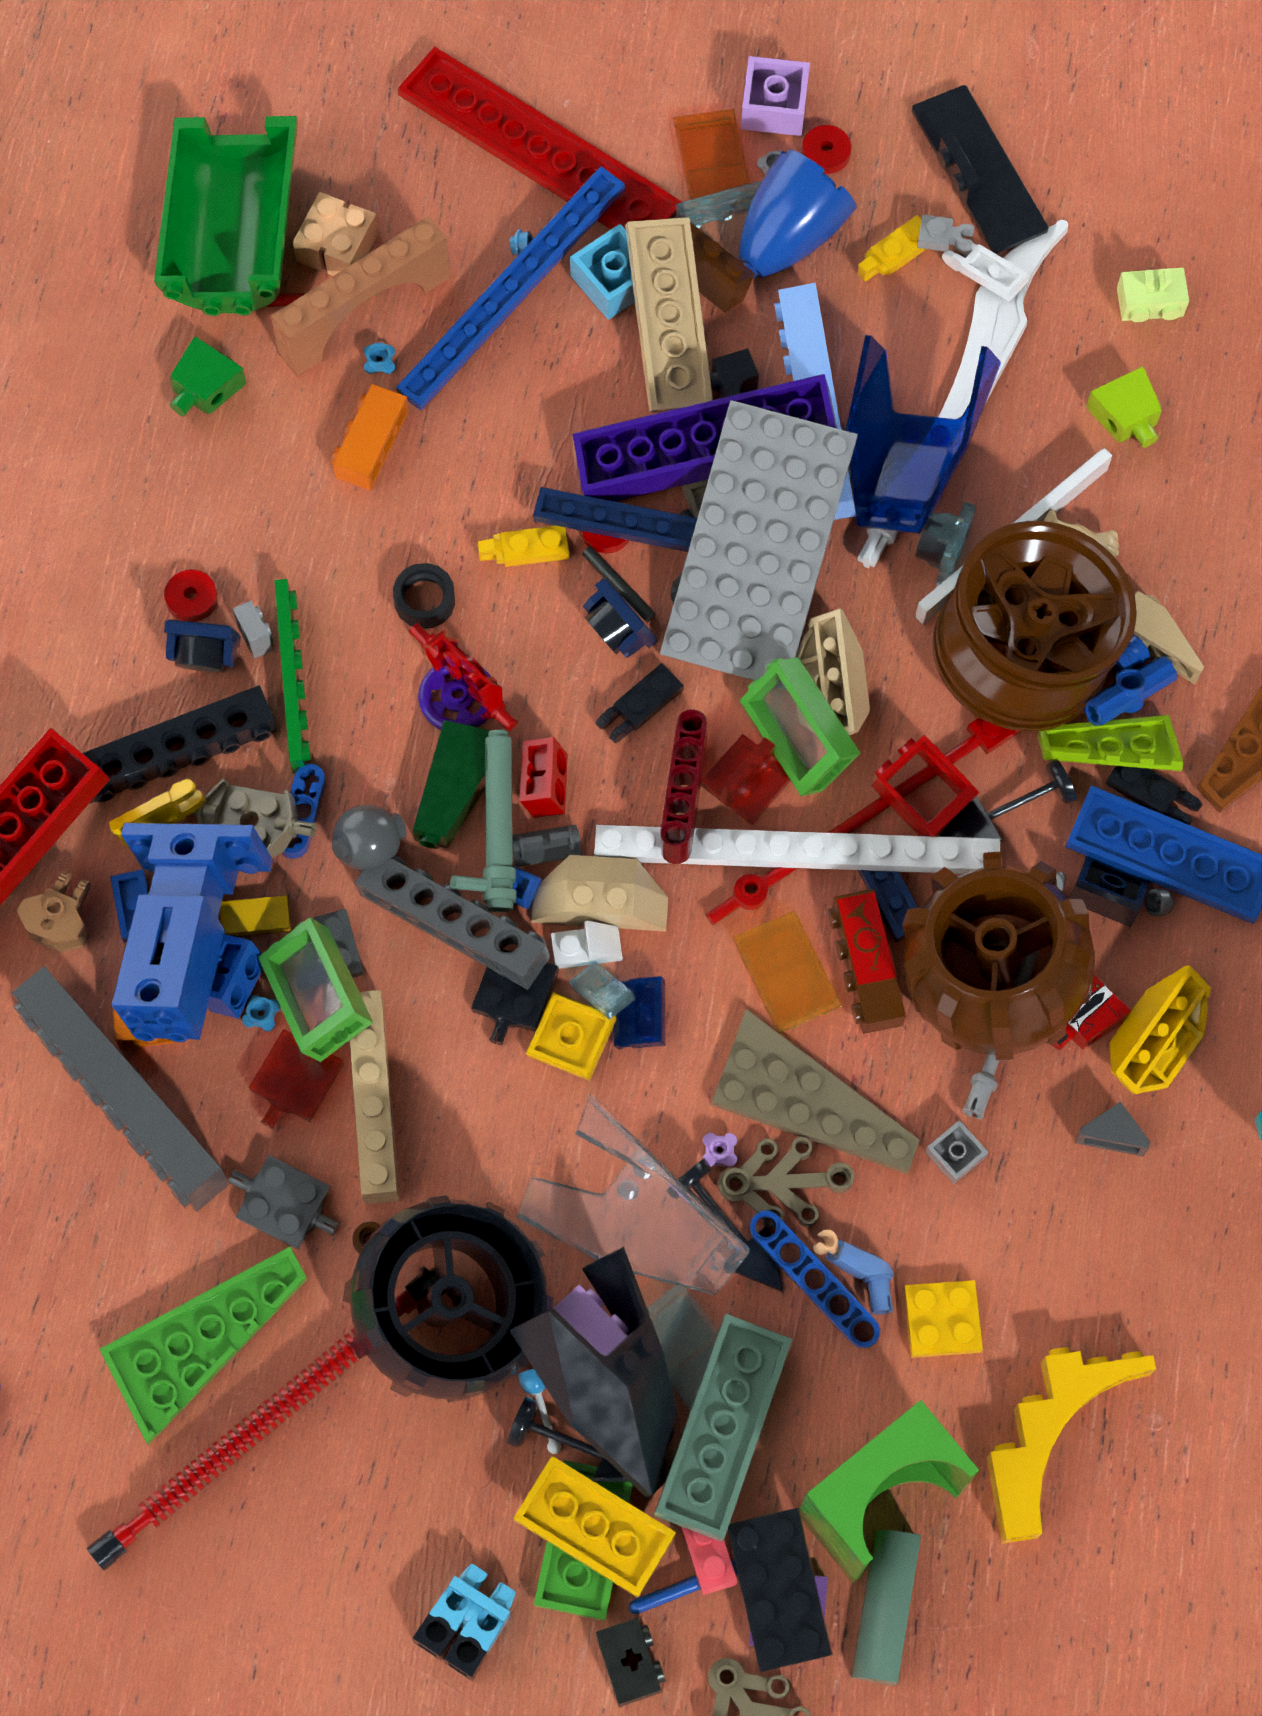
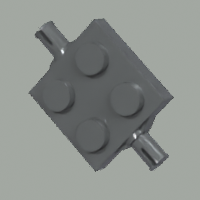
M268 1155L260 1172L253 1179L237 1170H234L232 1175L243 1182L230 1176L229 1184L246 1191L245 1200L236 1215L238 1220L297 1250L300 1249L307 1234L315 1227L332 1236L336 1233L335 1229L325 1225V1223L338 1229L340 1222L322 1214L323 1204L331 1190V1186Z

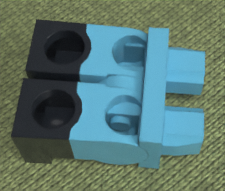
M471 1563L459 1578L453 1577L449 1586L412 1639L414 1644L441 1661L459 1630L463 1629L445 1656L444 1662L473 1682L480 1670V1666L511 1617L509 1610L515 1599L516 1592L499 1582L490 1598L482 1594L478 1590L488 1574Z

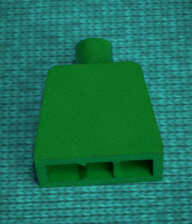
M195 336L170 376L173 391L177 394L171 401L170 407L182 417L193 406L206 414L212 413L246 384L243 367Z

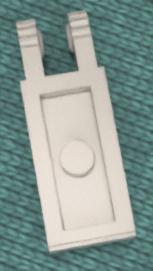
M972 242L970 251H962L954 246L966 258L951 250L942 254V260L946 265L955 271H960V273L1009 302L1029 281V274L980 244L976 245Z

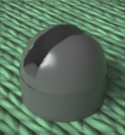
M1152 889L1146 894L1145 907L1150 915L1164 916L1173 910L1175 900L1172 898L1170 891Z

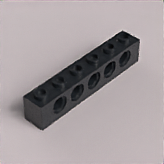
M258 685L82 753L100 767L105 774L112 767L121 768L118 774L113 776L107 775L110 780L93 798L90 804L96 801L106 802L117 793L127 789L137 790L145 786L148 781L158 777H171L179 769L189 765H202L210 757L220 753H233L241 745L251 741L261 742L268 739L272 733L277 732V728L261 686ZM237 719L246 720V723L241 727L231 726ZM206 731L215 732V735L210 739L200 738ZM175 743L184 744L183 748L178 751L169 750L170 746ZM143 755L153 756L147 763H138L139 758Z

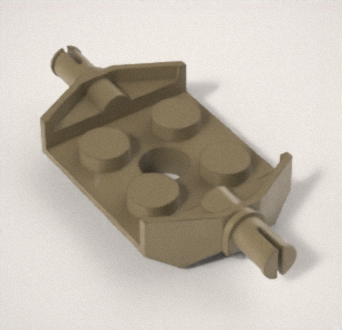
M222 779L205 796L206 801L203 807L191 813V815L198 817V824L245 825L249 818L259 817L258 823L254 828L272 858L284 852L293 837L296 838L297 834L314 837V832H317L316 823L298 820L295 799L288 790H285V794L230 785L226 779Z

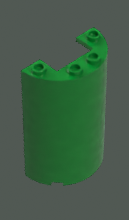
M266 116L265 129L267 134L212 135L205 117L174 118L154 282L163 292L164 297L202 310L204 314L209 316H217L220 313H235L247 316L252 311L266 307L277 298L280 292L298 128L297 116Z

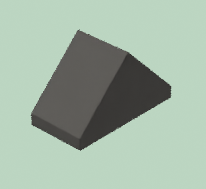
M1121 1102L1083 1126L1075 1139L1076 1144L1142 1157L1150 1145L1149 1139Z

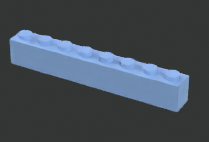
M816 283L778 290L780 302L774 303L777 322L784 321L785 329H780L779 335L782 349L788 348L789 351L788 356H783L786 375L792 374L793 381L825 374L830 389L837 428L841 430ZM849 472L846 476L834 520L856 516Z

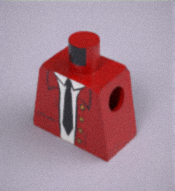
M1094 975L1089 1003L1081 1006L1075 1018L1066 1027V1035L1052 1046L1057 1050H1061L1072 1039L1081 1049H1085L1122 1025L1132 1010Z

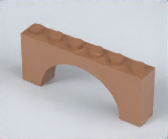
M427 216L273 314L271 318L278 353L293 373L298 376L322 361L324 347L333 331L354 309L372 296L403 283H416L426 294L451 278L447 237L432 219Z

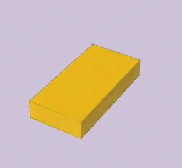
M287 895L223 901L221 903V925L225 929L224 934L243 936L291 931L289 899Z

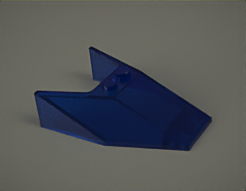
M865 335L846 431L858 434L850 467L856 521L859 527L915 534L921 533L929 515H931L971 442L1001 365V361L987 346H981L970 403L961 417L949 419L895 412L887 351L872 335Z

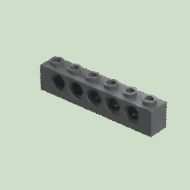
M396 855L393 859L390 858L377 867L363 869L354 882L360 896L527 990L550 958L546 941L540 935L533 931H529L528 934L517 928V924L504 915H501L499 918L489 913V909L481 902L474 899L469 902L461 897V893L457 889H452L448 884H444L442 887L435 883L434 879L427 872L419 868L416 871L408 868L406 863ZM405 882L402 888L397 890L391 889L395 883ZM426 897L433 898L429 904L419 905L422 899ZM453 913H461V916L457 920H447L449 915ZM480 929H489L485 936H474ZM507 945H518L516 950H514L513 952H503V949Z

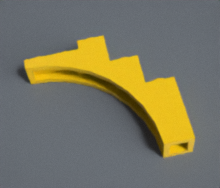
M1069 1347L1048 1351L1049 1355L1045 1356L1041 1361L1047 1399L1043 1400V1395L1023 1397L1022 1403H1018L1014 1408L1020 1448H1016V1443L1013 1442L994 1446L995 1451L990 1452L986 1457L1002 1544L1038 1539L1042 1535L1040 1498L1043 1474L1051 1449L1065 1424L1077 1410L1098 1394L1123 1382L1150 1376L1156 1370L1154 1355L1143 1356L1141 1351L1122 1354V1360L1108 1361L1107 1356L1087 1359V1365H1083L1081 1351L1070 1352Z

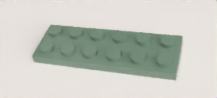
M729 1314L724 1315L653 1516L722 1542L724 1540L792 1342L791 1338Z

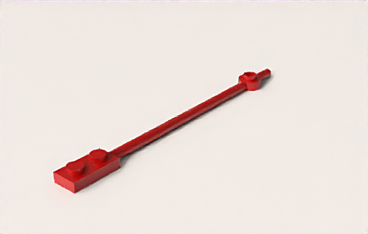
M977 718L967 727V731L971 736L944 755L954 764L979 746L986 754H989L1021 731L1005 729ZM927 765L894 787V789L903 798L937 774ZM879 797L827 833L850 834L886 810L890 805L882 797ZM775 867L762 877L755 874L741 876L735 883L734 895L706 913L707 919L714 925L740 907L746 910L760 908L767 899L768 888L798 868ZM747 886H754L757 891L754 894H749L745 891V888Z

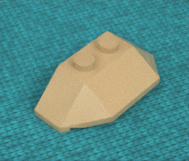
M837 609L811 618L808 625L809 630L801 641L796 657L800 659L847 733L851 735L858 733L870 712L863 650L844 611ZM799 709L800 722L814 731Z
M569 855L540 883L533 898L531 923L584 926V921H593L618 926L620 929L666 931L668 897L637 859Z

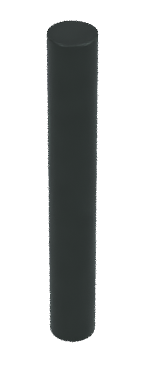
M592 546L587 547L582 555L610 582L616 591L646 622L652 620L656 613Z

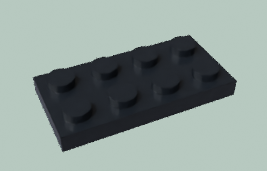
M799 1508L729 1524L728 1533L760 1672L832 1656L833 1652Z

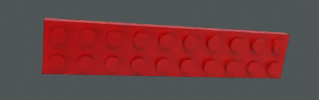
M435 46L398 87V95L566 202L602 166L625 183V191L597 220L610 230L619 224L625 228L626 223L632 221L673 219L682 210L683 202Z

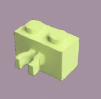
M1184 268L1121 272L1117 285V294L1122 321L1144 322L1148 319L1163 318L1165 320H1174L1184 317L1189 303Z

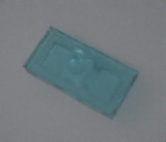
M596 961L569 981L573 990L608 1020L635 1000L632 991Z

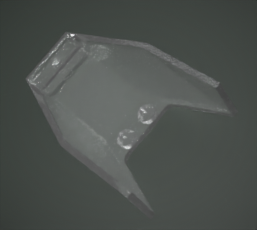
M590 1094L575 1134L627 1162L604 1193H595L532 1176L516 1217L595 1260L624 1246L634 1274L716 1295L749 1254L750 1248L663 1161Z

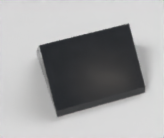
M1087 856L1070 898L1083 899L1087 910L1131 927L1142 906L1149 881Z

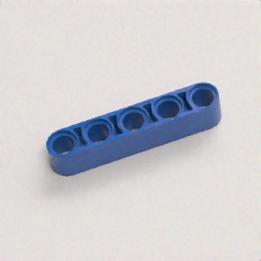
M767 1210L755 1214L751 1219L750 1234L757 1244L852 1345L863 1349L875 1344L880 1336V1327L871 1314L778 1215ZM762 1218L771 1219L775 1224L776 1231L770 1237H762L756 1231L755 1225ZM786 1244L795 1245L800 1251L798 1261L794 1263L783 1261L780 1257L782 1246ZM818 1270L822 1273L824 1285L821 1288L814 1290L805 1284L804 1277L808 1271ZM834 1296L844 1297L849 1305L847 1313L841 1316L833 1314L829 1309L830 1299ZM866 1322L871 1325L873 1337L870 1341L861 1342L856 1339L853 1331L857 1323Z

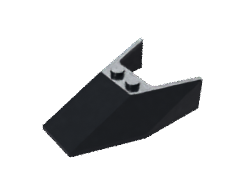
M622 1246L582 1268L611 1316L614 1314L618 1316L629 1330L626 1332L627 1337L606 1356L600 1354L553 1308L532 1317L509 1331L568 1423L648 1498L665 1483L682 1432L664 1352L625 1248Z

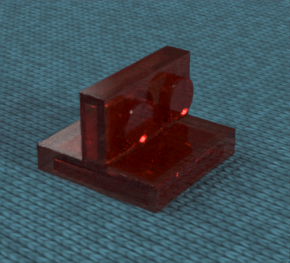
M742 734L702 779L701 786L749 824L753 825L791 780L779 761L774 758L775 744L764 737L757 745Z

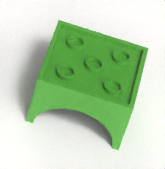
M920 1400L806 1494L799 1509L801 1520L851 1582L854 1583L862 1576L861 1574L869 1562L873 1560L864 1541L863 1518L867 1505L874 1498L894 1486L909 1482L934 1484L956 1498L966 1489L979 1472V1469L923 1401Z

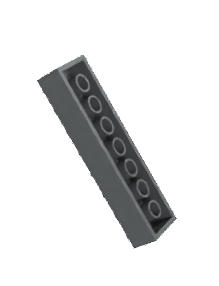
M45 966L11 992L17 1001L13 1008L20 1015L19 1017L31 1032L35 1031L44 1047L53 1057L56 1056L64 1070L75 1082L81 1078L78 1082L84 1089L85 1094L96 1106H99L101 1103L103 1104L100 1108L118 1132L123 1128L125 1129L122 1133L134 1151L140 1157L145 1153L147 1154L144 1158L161 1182L168 1178L169 1182L166 1184L184 1208L190 1204L196 1212L199 1211L229 1185L221 1167Z

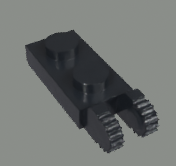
M661 663L613 703L612 707H609L602 713L595 724L600 729H603L617 717L621 716L625 721L616 727L609 737L614 743H617L631 731L639 729L684 690V685Z
M1115 766L1105 783L1135 803L1188 825L1192 822L1191 817L1179 808L1172 807L1173 801L1194 812H1198L1202 807L1199 798L1193 796L1188 791L1181 790L1179 786L1149 768Z

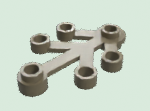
M806 1137L794 1139L788 1153L766 1176L753 1175L764 1162L772 1161L777 1155L778 1146L776 1142L768 1138L758 1143L756 1152L741 1168H728L720 1175L718 1189L726 1200L731 1202L744 1201L757 1213L765 1210L774 1212L783 1221V1211L777 1206H770L755 1192L768 1190L797 1215V1221L803 1227L815 1225L819 1216L818 1210L814 1205L806 1204L790 1189L828 1187L835 1193H844L851 1188L854 1181L853 1169L848 1164L842 1162L831 1165L827 1172L788 1174L800 1160L807 1159L811 1154L812 1143ZM799 1143L805 1144L808 1151L799 1153L795 1146ZM768 1145L772 1147L773 1153L765 1155L761 1152V1147ZM841 1175L844 1177L845 1183L837 1185L834 1183L833 1177ZM731 1181H738L742 1188L734 1191L729 1187V1183ZM806 1210L811 1211L814 1219L810 1221L804 1220L801 1213ZM762 1218L764 1226L769 1229H776L774 1223L768 1221L767 1218Z
M730 1658L716 1661L709 1670L708 1682L710 1687L716 1692L712 1716H727L730 1698H732L740 1710L739 1716H793L795 1712H803L805 1716H811L804 1707L787 1709L752 1702L744 1690L765 1691L771 1697L781 1699L789 1691V1682L784 1676L775 1675L768 1678L744 1673L742 1666ZM729 1670L733 1673L734 1680L730 1684L721 1682L720 1673L722 1671ZM780 1680L784 1683L785 1690L783 1693L776 1694L772 1691L771 1684L773 1681Z

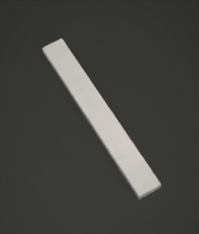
M1105 448L1101 449L1014 523L1044 521L1049 509L1054 510L1056 513L1059 512L1108 470L1112 455ZM963 566L918 603L915 618L923 625L941 611L946 599L955 589L958 575Z

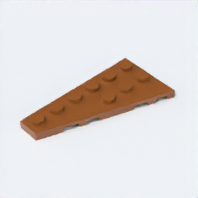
M1262 685L1197 788L1219 813L1262 780Z

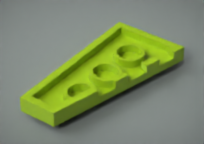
M1169 715L1110 720L1102 726L1097 725L1096 727L1091 722L1064 724L1050 730L1038 731V740L1044 760H1054L1057 758L1059 761L1173 771H1182L1183 759Z

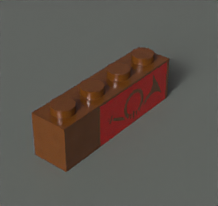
M870 889L835 896L832 908L828 909L831 928L838 929L840 940L836 941V949L839 960H845L848 972H844V982L847 992H853L856 1004H852L851 1008L855 1024H861L863 1034L903 1026L906 1014L875 890Z

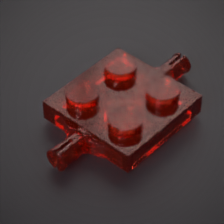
M283 1029L249 1086L251 1092L266 1099L271 1105L260 1122L274 1129L282 1112L293 1113L311 1122L343 1067V1059L331 1054L319 1062L301 1053L293 1033Z

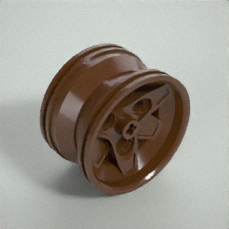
M1024 521L1001 527L984 537L972 549L958 575L955 589L946 599L937 617L932 645L934 660L940 677L950 693L962 706L977 717L993 725L1015 731L1036 732L1050 730L1067 724L1084 712L1083 709L1087 705L1086 702L1098 694L1108 672L1118 662L1130 643L1137 616L1136 600L1132 585L1116 558L1103 545L1081 531L1062 524L1046 521ZM983 589L993 597L994 604L977 606L979 594ZM1085 633H1090L1093 641L1091 651L1079 639ZM989 642L1004 645L1005 656L997 651ZM1043 662H1046L1060 672L1045 673L1038 671Z

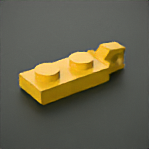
M918 215L876 243L865 253L866 259L858 264L859 269L857 272L864 282L879 272L882 275L887 274L890 276L926 250L924 248H917L922 221Z
M548 526L495 534L492 539L478 541L480 561L496 559L497 564H505V567L566 560L569 558L566 528Z

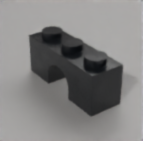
M748 348L712 359V369L709 373L711 389L713 391L717 390L720 398L758 390L759 374Z

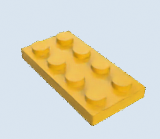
M551 1456L513 1518L515 1522L637 1598L676 1535V1532L596 1482H593L554 1456Z

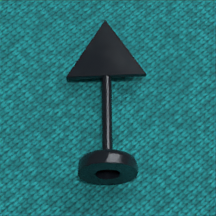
M1056 758L1046 766L1050 783L986 813L976 796L948 823L939 837L1000 839V842H1002L1001 837L991 822L992 819L1054 789L1064 803H1071L1077 800V796L1064 767Z
M703 1158L667 1190L673 1197H680L692 1188L740 1245V1248L722 1262L719 1267L782 1292L778 1265L757 1244L753 1237L749 1241L744 1238L700 1185L699 1181L711 1169L710 1164ZM766 1226L758 1232L762 1237L771 1236L770 1229Z
M526 1396L511 1427L507 1444L515 1447L521 1446L531 1430L602 1459L592 1478L593 1482H630L592 1445L534 1422L538 1404L536 1400Z

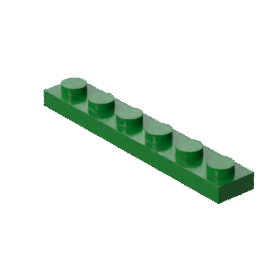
M288 579L274 580L289 761L292 773L296 774L300 767H304L305 761L311 760L309 740L303 741L302 730H308L307 711L300 708V700L306 699L304 680H298L297 670L303 669L301 650H295V640L301 639L299 620H293L292 610H298L296 590L290 591Z

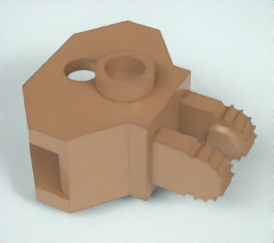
M65 870L62 871L52 889L47 888L44 894L24 898L17 909L31 940L61 953L83 948L89 937L80 917L83 914L81 906L90 890L91 881L84 878L81 879L72 896H66L64 894L71 883L72 873Z

